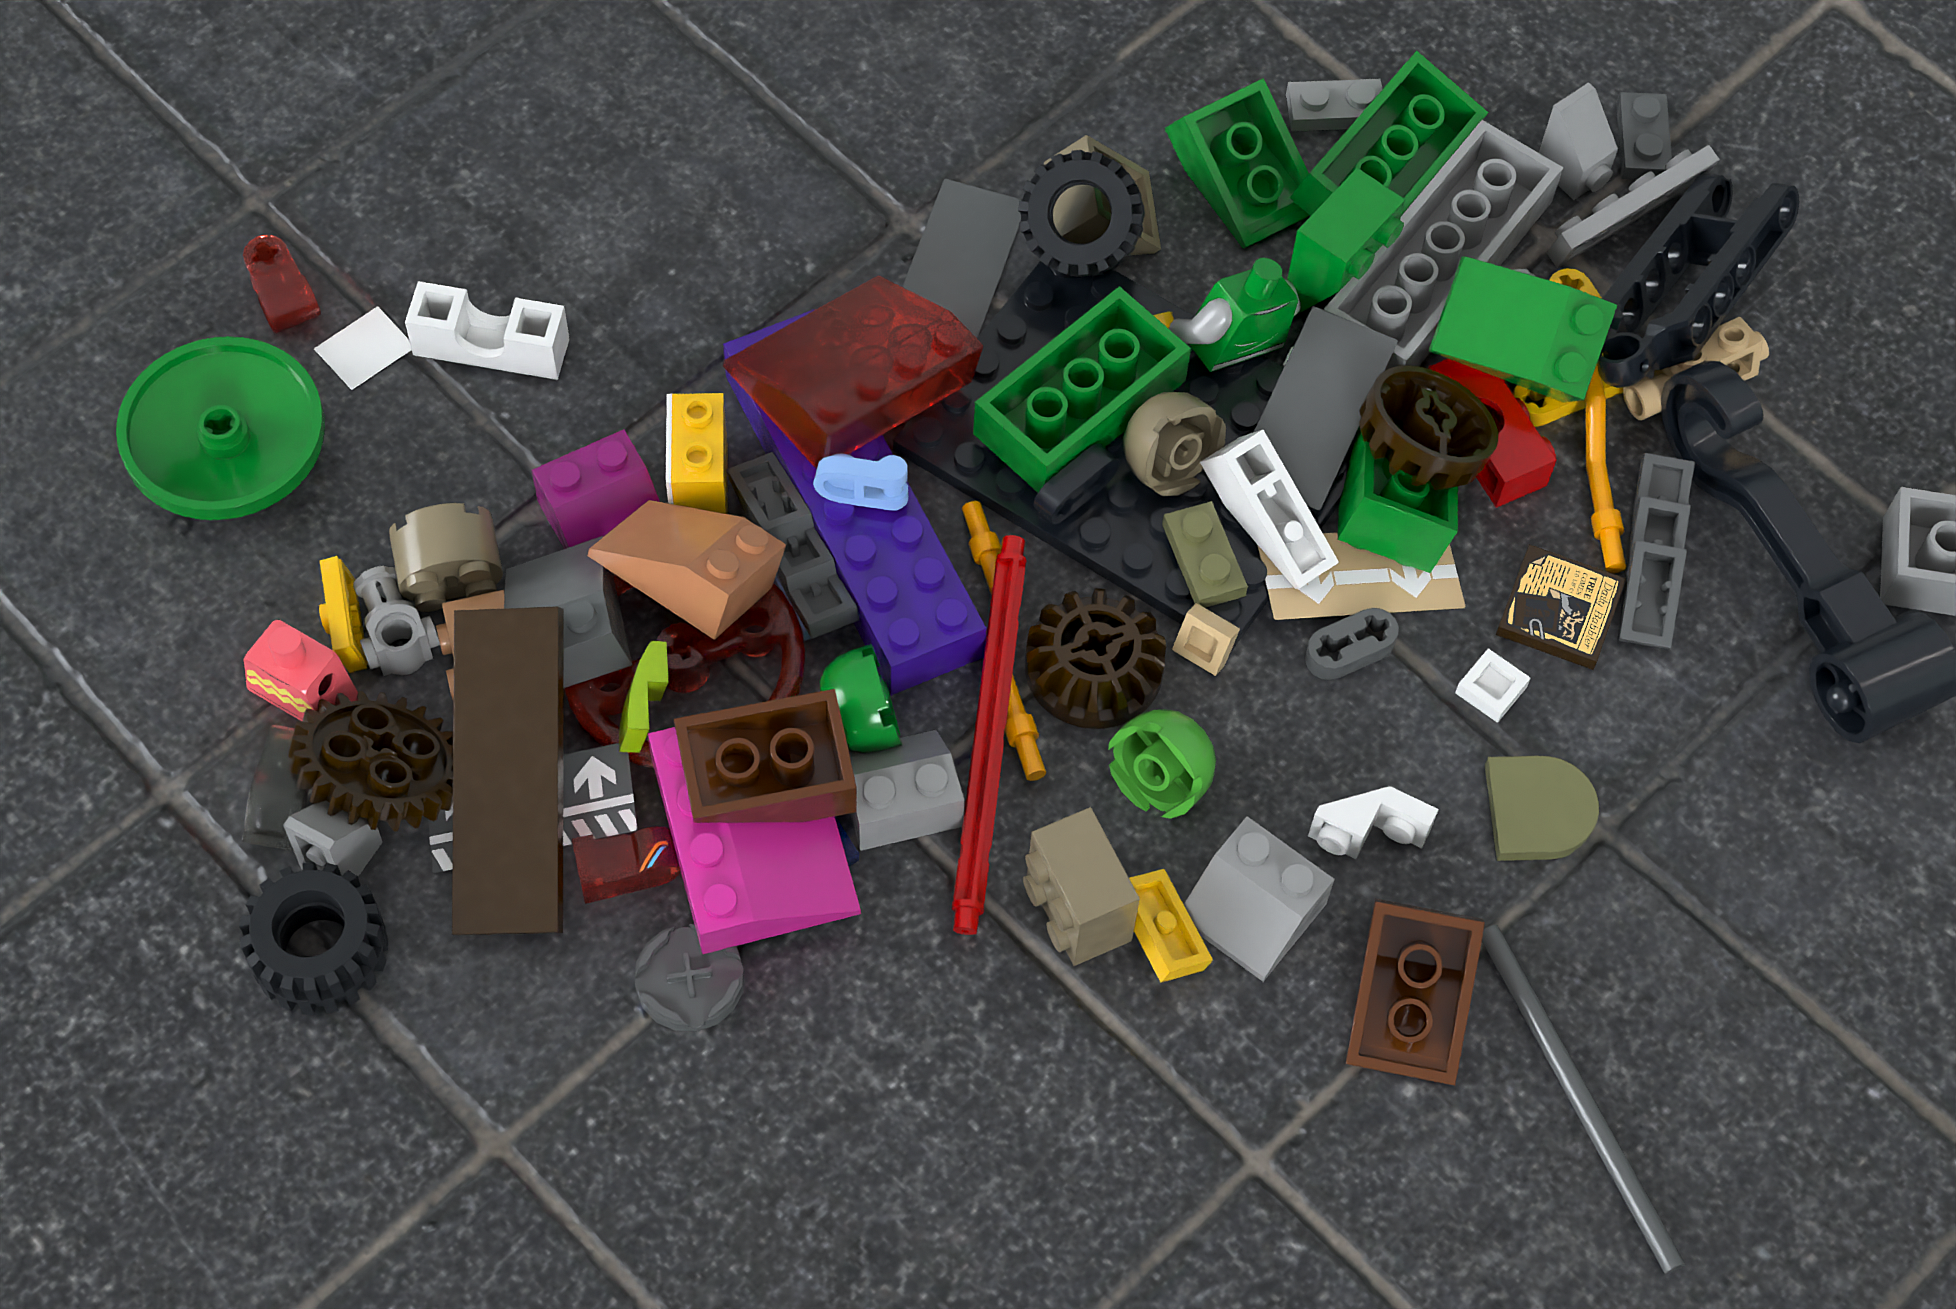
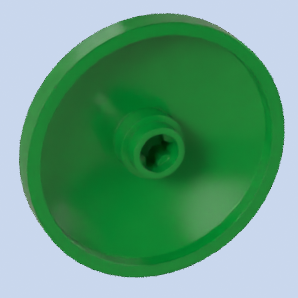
M230 336L194 341L177 347L155 360L135 379L128 389L119 409L116 426L119 453L135 486L148 499L163 509L181 516L201 520H226L243 517L279 502L297 488L310 473L320 455L325 435V417L318 390L306 369L291 355L271 344L250 338Z

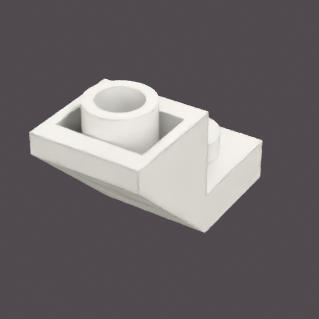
M1388 786L1320 805L1314 815L1308 837L1315 839L1324 850L1332 854H1346L1356 859L1374 825L1382 829L1386 836L1398 843H1411L1422 848L1439 809Z

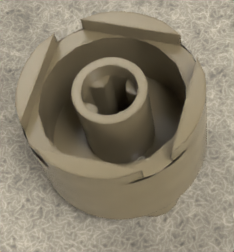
M464 503L438 504L424 507L405 515L407 525L399 530L396 523L390 527L389 537L399 592L403 597L414 601L415 608L418 611L431 612L442 608V603H446L447 599L463 596L468 598L497 591L496 584L502 579L503 571L493 518L489 510L478 506L479 514L466 513Z

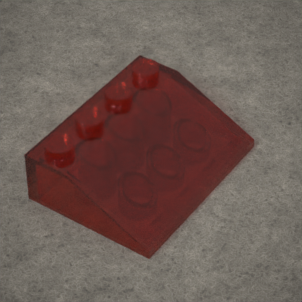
M878 275L725 359L723 367L817 469L819 461L823 458L835 454L848 455L970 384L973 380L983 345L951 311Z

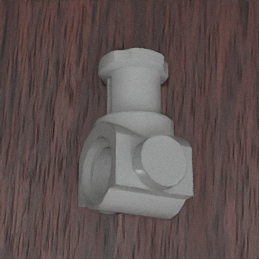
M378 566L361 573L353 582V588L357 596L364 599L369 612L364 622L369 637L360 640V644L370 670L380 667L383 676L414 673L426 661L433 659L431 648L440 645L431 617L427 616L420 619L418 611L413 604L403 600L399 592L394 567ZM377 582H379V583L381 584V585L378 586V587H376V583H377ZM409 639V642L403 646H390L396 640Z

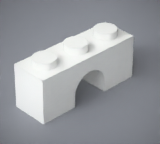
M420 281L417 283L405 320L412 353L415 356L558 380L569 342L565 308L562 305L515 298L509 316H494L474 307L469 301L467 289Z

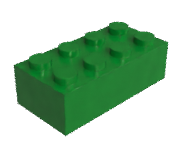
M1416 51L1307 175L1290 199L1311 216L1348 176L1358 168L1405 199L1403 214L1489 112Z
M1119 286L975 401L973 435L1036 492H1039L1052 477L1089 447L1097 443L1106 447L1126 430L1128 422L1135 411L1149 398L1163 392H1173L1186 381L1191 348Z

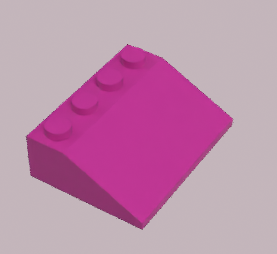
M675 727L648 733L651 758L702 954L861 914L835 816L807 822L694 823Z

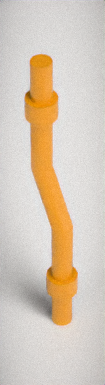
M1596 365L1585 396L1586 470L1595 511L1591 516L1594 537L1601 542L1606 571L1609 573H1619L1626 569L1620 538L1624 533L1621 512L1614 507L1606 467V397L1602 378L1599 376L1598 366Z
M971 501L962 507V512L971 535L969 548L974 562L982 567L992 596L996 556L1001 552V544L998 535L990 531L981 503L979 501ZM1012 674L1007 723L1004 731L1009 745L1016 747L1026 779L1035 781L1046 775V769L1036 743L1039 733L1033 716L1025 711Z

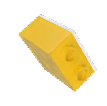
M723 393L667 394L666 488L668 504L728 514V475L726 470L728 469V443Z

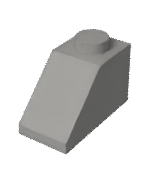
M1589 82L1553 106L1539 150L1541 155L1563 167L1558 186L1573 200L1589 190L1592 192L1598 191L1610 180L1613 174L1611 168L1618 150L1596 89Z
M328 801L312 804L288 817L283 826L301 869L302 863L315 862L317 870H323L325 864L330 863L338 865L341 875L349 870L359 876L382 844L378 827L376 830H371L367 818L360 817L356 823L350 825L347 819L348 812L341 810L332 816L327 814L330 805Z

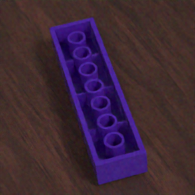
M815 309L724 343L726 378L765 453L774 452L809 508L814 528L834 558L836 573L857 606L859 621L853 623L864 645H873L881 666L877 668L878 672L882 675L884 682L886 681L890 695L892 696L984 658L987 628L908 481H906L908 485V502L899 510H884L838 503L821 496L814 488L813 482L818 463L825 457L835 454H847L858 459L879 461L883 457L893 455Z

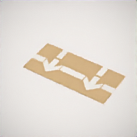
M1323 533L1339 563L1298 589H1295L1258 546L1260 559L1267 567L1265 581L1275 620L1347 616L1369 608H1380L1389 613L1465 608L1450 544L1432 572L1428 573L1411 566H1403L1395 560L1376 553L1354 548L1348 543L1337 540L1338 533Z

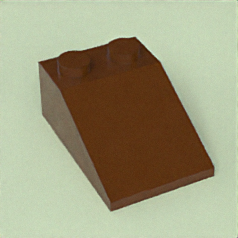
M835 689L674 718L694 823L807 822L857 812V786Z
M1375 899L1346 1064L1455 1086L1485 922L1483 919Z

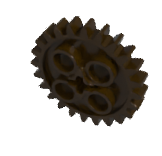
M358 691L356 701L351 702L347 696L338 693L335 705L321 699L319 700L317 711L307 708L303 721L296 722L288 752V757L292 759L289 771L292 774L299 775L298 789H313L310 798L312 804L323 801L330 803L327 812L330 816L343 810L348 812L347 819L350 825H353L360 817L367 818L371 830H376L379 820L387 821L393 831H398L401 820L405 819L416 829L420 826L422 816L434 822L438 819L440 809L445 811L451 809L453 803V731L440 732L444 721L441 717L431 720L425 719V706L418 707L413 711L406 709L407 698L404 697L399 699L396 704L388 703L384 692L379 693L376 701H369L363 691Z

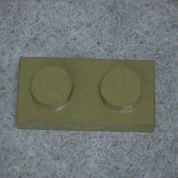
M1212 501L1164 514L1163 528L1194 603L1206 608L1245 597L1248 588Z

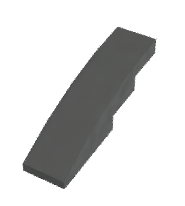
M774 452L726 469L728 478L747 519L786 544L776 576L811 639L859 621L857 606L836 573L834 558L815 530L809 508Z
M1644 453L1641 457L1624 577L1626 580L1623 586L1618 641L1666 650L1671 649L1687 553L1684 545L1691 505H1688L1694 461Z

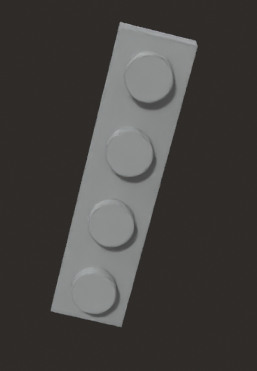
M1710 145L1694 154L1689 149L1684 150L1665 165L1666 171L1657 176L1652 171L1644 174L1629 186L1630 192L1621 198H1618L1615 193L1611 194L1592 209L1593 215L1583 221L1579 216H1575L1561 225L1555 231L1558 238L1546 254L1557 268L1687 190L1701 173H1709L1720 159Z

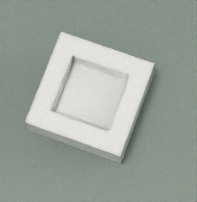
M1488 648L1460 681L1455 693L1498 723L1527 688L1531 678Z

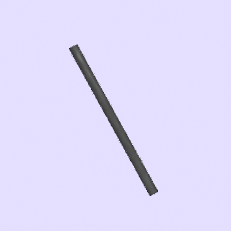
M1491 925L1485 928L1482 943L1663 1272L1669 1274L1685 1265L1681 1255L1498 925Z

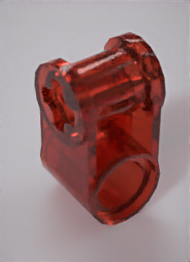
M262 235L249 241L243 253L245 265L250 273L253 289L257 294L261 308L274 334L320 316L321 311L305 276L301 275L286 244L280 238L273 235Z

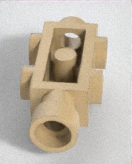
M1741 317L1719 325L1694 360L1662 370L1654 369L1653 378L1650 379L1645 376L1637 384L1624 387L1623 394L1626 405L1632 415L1638 420H1644L1661 412V396L1664 383L1673 375L1705 360L1720 361L1735 370L1744 381L1758 375L1760 361L1769 356L1767 342L1759 332L1753 331Z

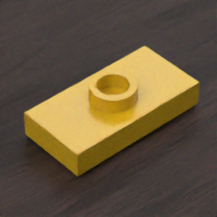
M338 556L320 560L326 603L319 605V613L324 630L331 636L332 650L338 655L349 673L366 669L368 663L360 644V640L364 639L358 596L353 588V582L356 579Z

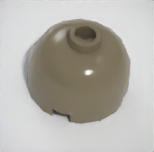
M1163 392L1149 398L1130 418L1123 436L1124 454L1131 471L1141 482L1162 496H1177L1193 489L1201 482L1199 479L1194 478L1203 469L1200 462L1224 447L1226 426L1223 419L1216 415L1215 410L1197 397L1185 392Z

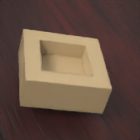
M1196 603L1187 612L1172 650L1216 676L1225 666L1240 629Z

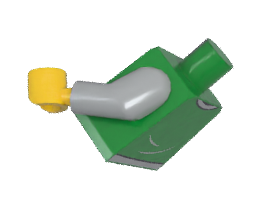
M1259 258L1255 261L1251 270L1222 278L1216 282L1193 319L1174 320L1172 312L1153 316L1183 342L1189 344L1208 370L1212 372L1283 348L1293 317L1300 311L1301 306L1296 288L1289 280L1281 276L1282 269L1280 265L1272 259Z

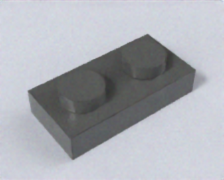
M1620 92L1616 107L1621 179L1637 180L1650 171L1657 176L1667 170L1665 165L1672 159L1667 94Z

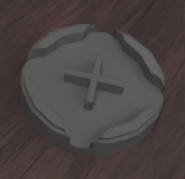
M689 924V927L675 929L674 926L662 930L645 944L636 961L635 988L642 1008L656 1023L675 1031L698 1032L718 1025L734 1011L743 993L744 968L736 946L702 954L695 924Z

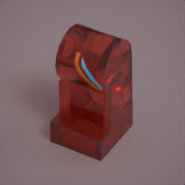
M659 826L647 827L630 835L622 834L594 840L593 834L572 838L585 904L660 886L674 880L680 874V866L669 828Z

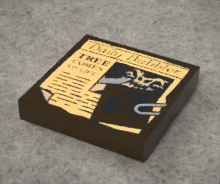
M1529 544L1496 635L1594 670L1626 578Z

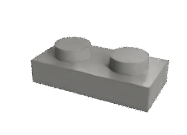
M1381 79L1288 82L1286 98L1291 131L1348 129L1382 91Z

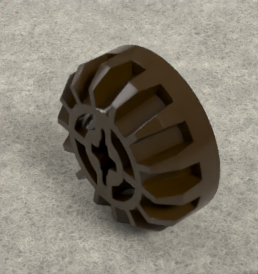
M1396 366L1383 371L1377 377L1359 409L1361 415L1359 426L1363 440L1370 442L1369 447L1373 458L1386 457L1390 462L1389 472L1395 475L1400 469L1411 475L1412 485L1414 486L1424 485L1428 481H1430L1434 490L1467 485L1482 471L1498 444V429L1486 406L1470 390L1457 381L1427 368Z
M1095 588L1092 597L1080 598L1076 591H1071L1064 595L1060 605L1047 604L1041 610L1037 624L1030 627L1025 653L1027 683L1039 704L1047 712L1063 722L1089 729L1119 726L1142 714L1156 698L1162 684L1165 669V637L1157 633L1156 619L1152 613H1140L1135 609V599L1130 596L1124 595L1121 601L1107 598L1106 589ZM1089 614L1107 615L1115 618L1123 625L1113 628L1106 623L1092 622ZM1080 618L1083 626L1076 633L1074 642L1061 646V638L1067 626L1075 619Z

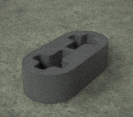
M1369 608L1319 629L1311 636L1306 649L1305 663L1308 670L1320 679L1334 680L1384 659L1391 654L1395 646L1399 631L1398 623L1391 613L1380 608ZM1366 627H1370L1373 632L1383 631L1382 641H1378L1375 636L1362 639ZM1325 646L1329 652L1341 649L1337 661H1333L1330 656L1320 657L1321 648Z

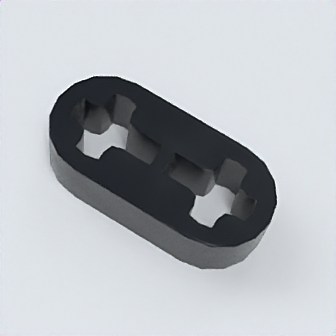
M1102 444L1092 445L1041 488L1035 497L1034 508L1052 524L1062 522L1110 482L1119 468L1120 460Z

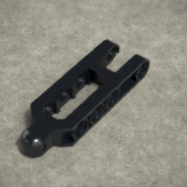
M1701 173L1694 180L1601 298L1617 305L1597 362L1599 376L1605 384L1616 388L1630 387L1642 380L1650 369L1662 370L1694 360L1792 229L1799 210V193L1795 186L1772 183L1760 198H1754L1741 217L1735 220L1726 218L1733 197L1731 179H1726L1723 175ZM1690 264L1707 266L1694 284L1689 283L1685 288V297L1672 313H1666L1665 316L1651 320L1648 323L1643 338L1637 335V332Z

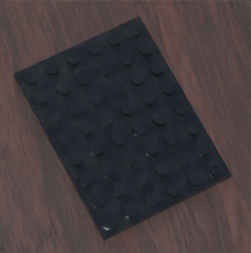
M1040 261L894 438L893 451L972 499L979 501L982 505L1181 625L1187 612L1195 603L1163 528V517L1167 513L1212 501L1248 586L1245 597L1206 607L1209 611L1240 629L1232 647L1233 650L1269 601L1265 581L1267 567L1260 559L1257 543L1225 507L1204 469L1194 476V478L1199 479L1201 482L1193 489L1177 496H1162L1141 482L1131 471L1123 450L1124 431L1106 446L1120 460L1119 468L1114 477L1105 487L1060 523L1052 524L1034 508L1033 503L1038 492L973 435L975 401L1119 286L1152 315L1172 312L1174 320L1193 319L1195 317L1115 270L1110 269L1097 276L1076 277L1060 273ZM1191 348L1186 381L1173 392H1185L1193 395L1215 410L1216 415L1223 419L1226 426L1224 444L1226 446L1241 436L1254 433L1284 367L1260 355L1210 372ZM1356 434L1322 508L1316 510L1307 506L1320 530L1340 504Z

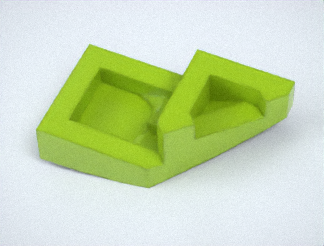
M651 641L639 661L621 715L619 752L640 753L649 731L648 701H661L668 684L666 642Z

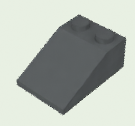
M603 536L506 569L504 608L558 606L564 609L563 689L632 665L613 573L587 556L589 548L602 539Z

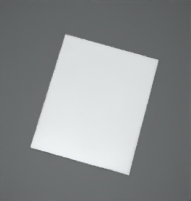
M378 306L314 348L351 390L412 350L409 339Z

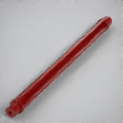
M1007 535L1002 538L1001 552L996 556L960 841L961 852L958 859L952 910L955 912L953 931L963 935L977 934L979 915L984 913L989 870L988 860L992 846L1004 747L1003 737L1007 723L1019 625L1018 614L1021 607L1027 562L1023 556L1025 540L1015 535Z

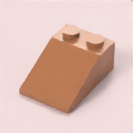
M648 500L589 548L587 556L715 640L772 588L786 544L745 517Z

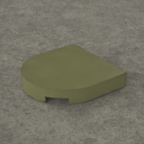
M1549 756L1487 758L1485 771L1497 861L1563 858L1572 854L1587 841L1598 820L1599 801L1592 783L1582 771L1567 761Z

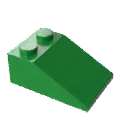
M1264 78L1180 118L1165 128L1185 172L1243 249L1310 216L1290 199L1309 172Z
M1358 168L1348 176L1297 230L1287 278L1296 288L1301 308L1297 314L1339 292L1352 277L1360 279L1370 268L1375 258V253L1382 245L1389 248L1403 230L1404 222L1400 219L1405 199Z
M1463 256L1458 265L1429 351L1563 403L1580 401L1585 399L1617 305L1570 286Z
M1359 426L1339 504L1337 540L1348 543L1354 548L1367 550L1395 560L1403 566H1411L1431 573L1458 532V486L1434 490L1430 481L1420 486L1412 485L1411 475L1400 469L1395 475H1392L1389 472L1390 462L1386 457L1373 458L1369 447L1370 442L1363 440Z

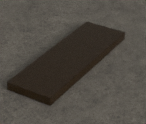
M558 606L454 610L452 935L563 933L564 609Z

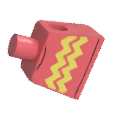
M275 620L269 625L244 658L247 689L300 721H303L307 708L317 711L318 703L321 699L335 705L337 694L342 693L351 702L356 701L358 691L338 655L333 650L281 620ZM327 690L324 694L319 696V691Z

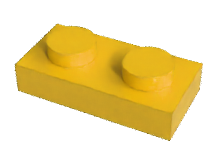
M1165 869L1130 877L1129 879L1140 898L1134 933L1160 982L1204 971L1213 959Z

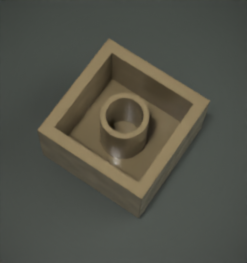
M1089 807L1032 831L1029 854L1025 855L1028 870L1027 875L1023 877V883L1033 905L1037 907L1042 904L1050 919L1046 926L1058 952L1066 950L1073 966H1076L1131 942L1140 898L1092 808Z

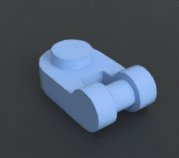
M835 454L823 458L818 463L813 485L815 490L828 500L884 510H899L908 502L907 464L899 456L888 455L879 461L854 458L847 454Z

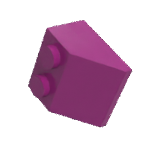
M624 429L532 469L537 501L564 549L601 536L604 537L648 500L660 502L648 470Z

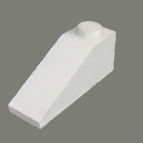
M1264 430L1241 436L1200 462L1225 507L1295 589L1301 588L1339 563Z

